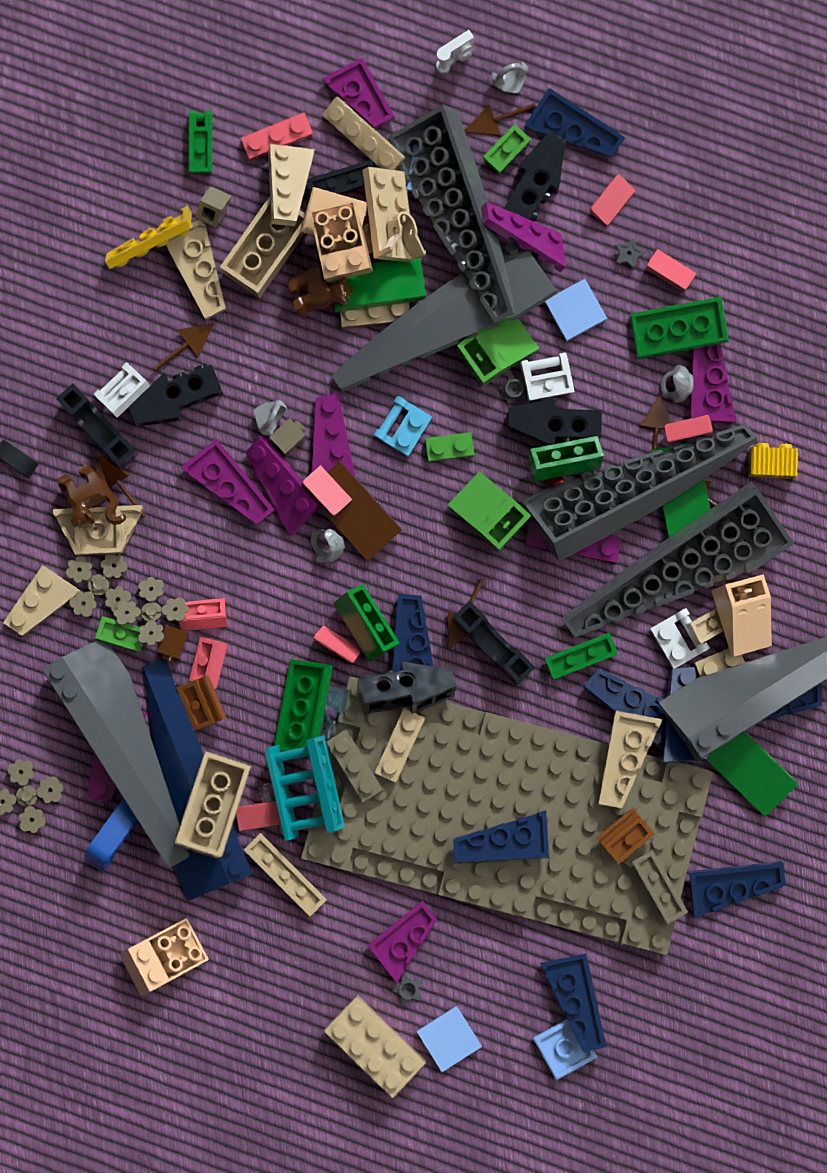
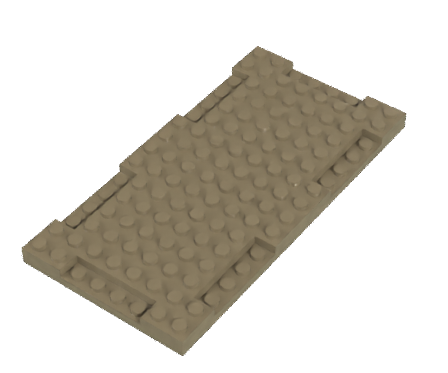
M349 677L334 736L347 730L383 790L362 802L333 752L330 750L329 759L345 828L327 833L324 825L309 828L302 859L656 953L668 954L676 920L666 924L632 861L653 850L681 898L700 818L703 814L713 775L712 771L678 762L660 764L661 758L646 755L623 807L617 808L598 804L609 745L443 701L415 713L424 717L425 720L395 783L376 774L375 771L403 709L411 711L410 707L406 706L364 715L357 694L358 678ZM379 689L381 692H387L385 689ZM319 802L316 803L312 818L320 817L323 814ZM634 808L655 835L618 865L596 837L627 811ZM546 810L549 859L454 864V838L489 829L496 825L512 822Z

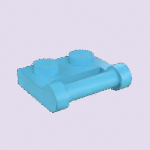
M396 396L393 401L395 403L381 427L376 429L373 436L409 457L432 420V416L410 404L405 399ZM401 410L408 411L393 438L389 437L387 433Z

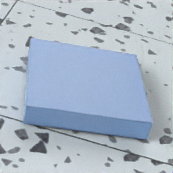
M585 279L545 301L566 342L607 320L605 313Z
M457 1006L417 1031L442 1072L482 1047Z
M567 1019L533 1037L556 1080L597 1058L594 1050L583 1052Z

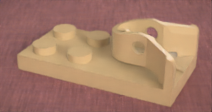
M373 167L363 169L374 259L412 262L423 257L426 254V250L423 249L417 235L416 223L409 213L404 171Z

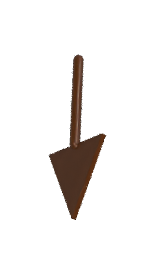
M489 104L464 131L501 136L497 121L531 110L536 107V104H531L494 117Z
M214 323L177 330L186 342L155 365L153 371L158 370L188 346L199 357Z
M660 394L640 426L654 428L652 450L657 449L659 428L664 429V425L671 423Z
M98 453L102 471L105 474L109 488L117 483L132 505H138L121 482L130 474ZM144 511L141 514V517L143 518L146 517Z
M479 579L469 600L472 603L480 590L483 579ZM448 611V644L450 649L467 635L451 620L455 614Z

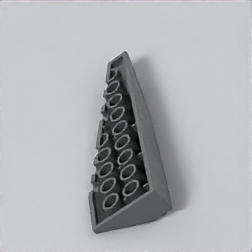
M746 424L717 432L716 436L712 438H698L696 443L683 446V444L675 445L673 450L655 451L626 460L625 464L621 466L610 465L604 467V471L591 474V471L581 474L582 478L572 481L571 478L564 479L566 483L555 487H548L523 500L522 503L531 515L532 521L548 548L557 560L561 561L639 520L681 495L757 442L758 438Z
M750 482L623 570L566 614L562 620L574 637L581 636L602 628L608 623L621 621L624 617L635 613L639 614L656 605L658 607L690 595L705 587L706 589L714 586L717 582L725 579L730 580L744 572L754 571L792 546L794 542L753 482Z

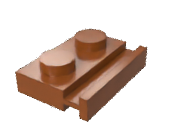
M209 675L177 687L194 731L226 718Z
M631 808L596 839L619 865L655 833L638 815L635 809Z

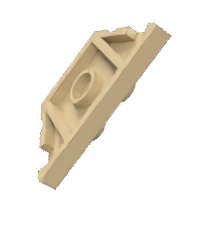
M117 506L114 515L116 517L126 515V520L118 525H113L105 519L107 507L89 508L94 515L97 530H94L92 526L87 528L73 527L71 524L73 517L72 509H53V514L58 520L75 555L122 554L143 512V506Z

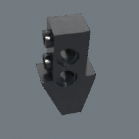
M549 132L521 161L518 172L523 174V177L503 209L519 214L521 217L533 222L536 221L540 213L537 211L541 203L545 205L551 195L549 190L558 194L566 143L564 139ZM542 177L546 183L539 186L535 184L534 179ZM525 196H530L534 199V203L526 205L522 199Z
M207 364L199 365L194 368V372L188 374L185 372L178 373L170 381L166 373H163L129 406L136 426L143 427L183 420L181 410L222 395L223 392L213 366H207ZM194 380L201 382L200 389L196 391L189 389L190 383ZM171 389H178L180 391L176 399L168 398V392Z
M556 399L509 407L508 430L544 446L554 445L555 440H559V443L594 436H598L600 441L602 410L556 409ZM556 421L560 424L561 429L558 432H552L548 424ZM574 422H580L584 426V430L580 433L574 432L571 425Z
M401 662L400 671H388L385 674L376 676L367 675L358 679L357 694L364 715L409 706L411 714H414L453 698L456 690V682L451 669ZM379 689H385L387 692H381Z

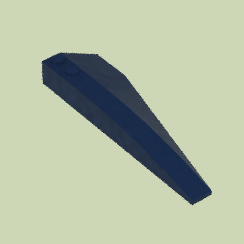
M160 659L143 666L155 752L180 826L204 752L177 691V685L166 660ZM233 823L220 859L188 849L190 856L174 866L188 901L253 874Z

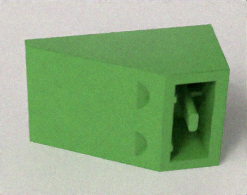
M510 318L499 322L500 326L491 329L489 326L478 331L477 336L468 337L457 344V352L482 387L539 350V347L518 318L513 321Z
M480 472L448 504L460 518L497 552L511 540L531 517L514 499Z

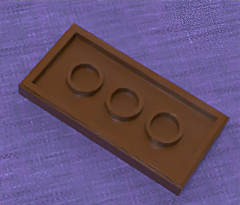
M339 461L328 471V474L352 500L335 516L323 504L319 508L362 556L369 561L399 534L402 529L346 466Z

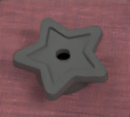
M634 238L627 244H616V248L620 253L616 261L618 264L626 263L635 268L637 258L645 254L643 250L636 247Z
M512 374L509 375L507 383L498 388L506 394L508 404L515 399H527L524 392V380L519 381Z
M328 715L322 721L320 736L324 735L326 741L333 738L336 733V721H330Z
M406 974L402 975L401 984L392 989L401 995L402 1005H405L411 999H422L418 991L422 980H411ZM407 987H409V988L411 989L410 992H407V991H406V988H407Z

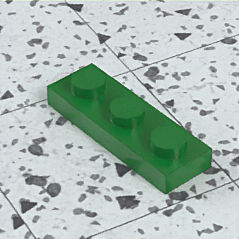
M610 633L546 657L544 660L552 680L616 656L618 652Z

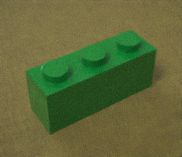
M598 436L530 449L528 466L533 482L600 469L604 455Z
M364 584L346 592L333 603L369 662L385 655L399 644L398 639Z

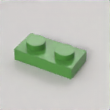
M514 124L483 156V160L500 174L531 142V139Z
M471 432L425 438L428 462L474 456Z
M102 616L96 639L141 652L143 643H140L138 639L140 627L131 624L119 625L117 620Z

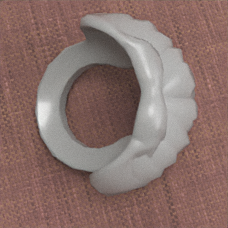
M522 61L507 65L497 74L492 72V82L498 89L504 92L519 93L526 79L528 67Z
M677 365L674 370L664 375L661 381V391L666 397L673 398L674 403L682 402L691 394L694 378L686 367ZM670 376H673L676 388L673 392H668L665 387L666 381Z
M283 401L266 402L255 408V418L261 434L265 436L273 434L274 429L277 427V422L287 410Z
M320 529L311 536V545L318 554L317 562H334L342 555L345 548L344 540L334 530ZM320 534H323L327 540L329 551H325L319 546L317 540Z

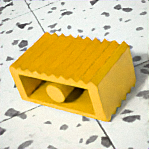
M756 443L755 447L749 449L748 477L795 479L798 469V449H793L791 444H779L778 448H770L767 443Z

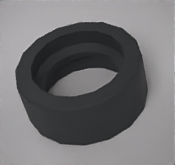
M3 439L0 442V460L29 479L39 463Z

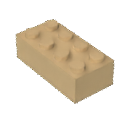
M269 197L220 266L221 272L260 299L305 235L301 230L306 214L299 210L295 226L272 224L271 197Z
M205 751L174 845L217 859L222 857L251 766Z
M359 995L324 1030L392 1098L426 1063Z

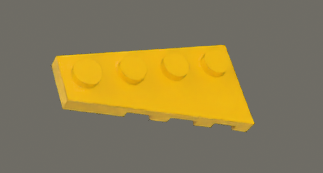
M188 205L181 209L183 214L176 218H172V216L165 218L156 230L151 227L145 230L139 236V240L135 241L132 238L108 252L105 262L109 269L115 266L120 268L127 264L129 259L135 256L137 258L142 257L149 252V249L155 246H164L169 242L168 239L187 234L191 228L192 212Z

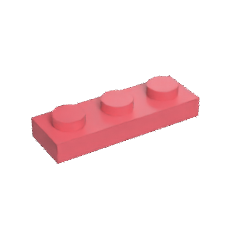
M301 113L241 138V141L251 161L268 154L270 144L288 146L313 136V132L305 113Z

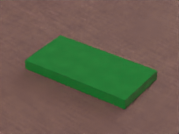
M420 258L412 262L390 260L371 263L373 272L346 278V284L349 287H353L354 291L350 293L351 296L346 305L334 303L335 312L425 299L426 291Z
M721 296L630 314L638 360L729 343Z
M673 446L651 450L650 453L659 450L663 452L673 450ZM702 480L662 506L668 538L710 510L705 480Z
M290 659L274 746L279 745L280 752L306 747L307 739L320 736L332 665Z
M747 732L708 755L706 759L764 816L771 812L798 785V782Z

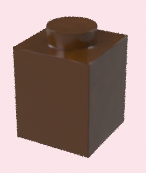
M165 625L163 631L164 640L159 643L157 652L162 654V659L174 663L175 659L181 660L190 634Z

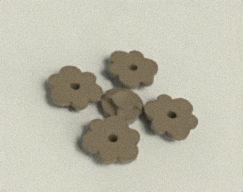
M106 554L105 560L101 562L104 576L99 574L92 576L90 571L92 564L86 562L83 556H78L75 561L70 560L68 562L67 577L70 579L74 578L76 583H80L82 580H89L88 587L91 591L85 593L78 591L76 597L70 599L69 603L74 608V614H82L84 617H89L92 614V609H95L97 606L96 602L93 601L94 594L102 595L106 593L107 600L105 604L107 607H111L112 612L117 610L119 602L125 601L129 603L131 600V593L129 591H123V588L120 586L116 587L115 590L108 589L109 581L107 578L113 576L120 578L121 573L126 572L128 569V565L123 561L124 557L121 554L117 556L115 554Z
M149 577L147 581H141L138 587L140 597L146 598L150 603L145 604L142 610H140L133 601L129 603L121 601L117 605V610L114 611V616L117 618L119 625H126L127 623L134 624L135 618L142 615L147 623L139 628V642L154 646L156 642L159 643L164 640L163 626L156 624L161 615L167 616L168 621L176 620L181 622L185 619V613L189 611V608L185 605V600L178 597L175 600L168 599L167 605H164L161 609L160 605L154 603V601H156L157 597L163 595L164 583L162 580H155L154 577Z
M17 759L15 764L8 766L7 771L11 775L10 780L14 783L18 782L22 787L18 789L16 796L10 794L8 789L0 791V815H3L5 812H12V805L17 800L20 805L26 806L24 813L19 815V820L22 821L20 823L21 830H30L31 833H36L38 828H42L46 824L45 819L42 817V810H36L31 806L36 802L37 795L43 798L45 803H50L51 801L59 802L62 799L61 792L64 790L62 784H59V780L56 777L52 776L48 780H41V787L36 792L32 786L27 785L29 779L34 777V772L31 771L33 769L32 762H23L22 759Z

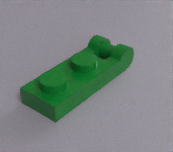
M205 110V113L189 111L190 174H213L212 110ZM197 122H205V127H197Z

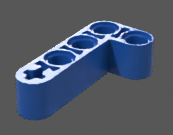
M124 798L84 854L83 860L102 873L110 865L116 851L138 822L137 817Z

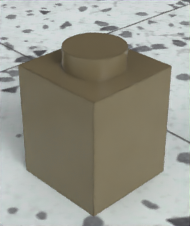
M210 187L200 200L195 218L217 227L227 213L231 195Z
M289 418L269 438L287 457L306 439L304 434L306 429L297 420L293 422Z

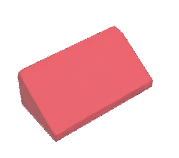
M617 174L591 207L589 213L608 226L633 195L635 189L621 175Z
M658 249L645 268L683 293L696 275L695 272Z
M705 415L664 425V441L672 442L712 433L710 416Z
M321 465L302 481L333 516L352 500Z
M225 598L185 602L189 611L185 613V619L179 622L181 630L188 631L227 626Z
M322 626L314 636V640L350 664L355 663L362 651L359 647L326 626Z
M200 637L188 682L209 675L212 685L216 689L227 644Z
M276 801L237 807L236 816L239 831L281 824Z

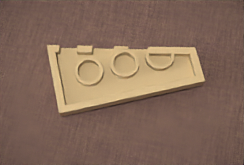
M198 220L191 224L187 234L181 237L174 236L168 239L169 242L165 245L205 320H208L225 311L226 307L205 222Z
M615 711L598 804L617 808L623 807L662 719Z

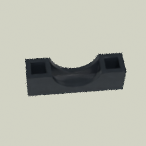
M74 383L56 398L118 467L124 469L139 455Z
M468 601L451 618L515 685L520 684L536 668L519 650L510 645L493 628L486 616L471 601Z

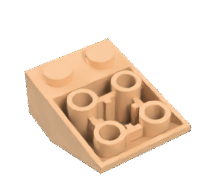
M313 187L301 232L315 237L310 210L355 200L368 252L372 254L373 246L367 203Z
M355 200L309 211L324 279L328 283L338 281L343 277L350 278L373 272Z
M764 574L711 590L732 657L772 646L771 596Z
M187 918L119 954L140 996L209 960Z

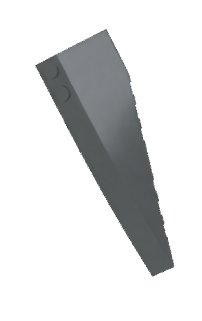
M441 105L389 135L391 145L406 157L398 167L400 171H404L405 182L411 181L412 194L420 201L426 216L432 220L433 227L450 254L458 261L457 265L470 280L469 284L473 290L477 291L481 303L494 323L497 324L516 314L497 233L483 224L481 207L488 201L458 110ZM414 145L419 146L418 150L413 153ZM412 156H417V157H419V158H417V159L413 162V165H412V170H413V171H412V173L409 175V173H410V167H411V161H412Z
M515 240L501 248L516 314L509 317L511 321L523 316L558 293L529 250L525 251L520 248ZM463 272L416 304L380 332L332 375V378L343 392L369 381L372 375H384L390 372L389 368L402 364V366L412 363L411 359L420 355L422 358L458 344V339L463 337L472 338L478 335V331L489 326L491 329L500 326V323H494L481 303L477 291L473 290L469 284L470 280Z
M827 637L699 677L660 701L658 705L695 761L699 762L826 681Z
M97 640L59 658L42 669L169 869L190 856L188 849L174 845L180 828L131 676L110 643Z

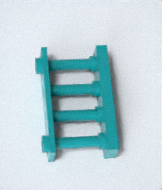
M324 735L307 739V745L303 748L280 752L279 745L264 749L265 763L269 767L281 820L280 830L284 835L285 841L299 837L298 830L324 825L327 833L345 828ZM306 756L310 758L311 770L285 775L282 761ZM314 779L316 782L317 793L294 798L290 797L288 784ZM317 802L321 804L322 816L296 821L293 807Z

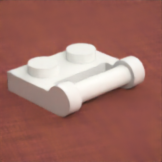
M469 30L438 49L437 59L439 61L436 64V69L440 74H446L450 69V65L458 60L462 62L472 55L474 36Z
M566 353L558 354L557 357L528 362V360L520 361L528 402L575 392ZM559 365L562 370L548 374L531 376L532 370H538Z
M127 362L111 381L93 394L116 417L122 414L151 386Z
M687 608L650 629L672 668H677L710 648L707 642L696 646L686 624L692 622L688 616L690 613ZM679 620L682 622L696 646L694 650L690 651L674 624Z

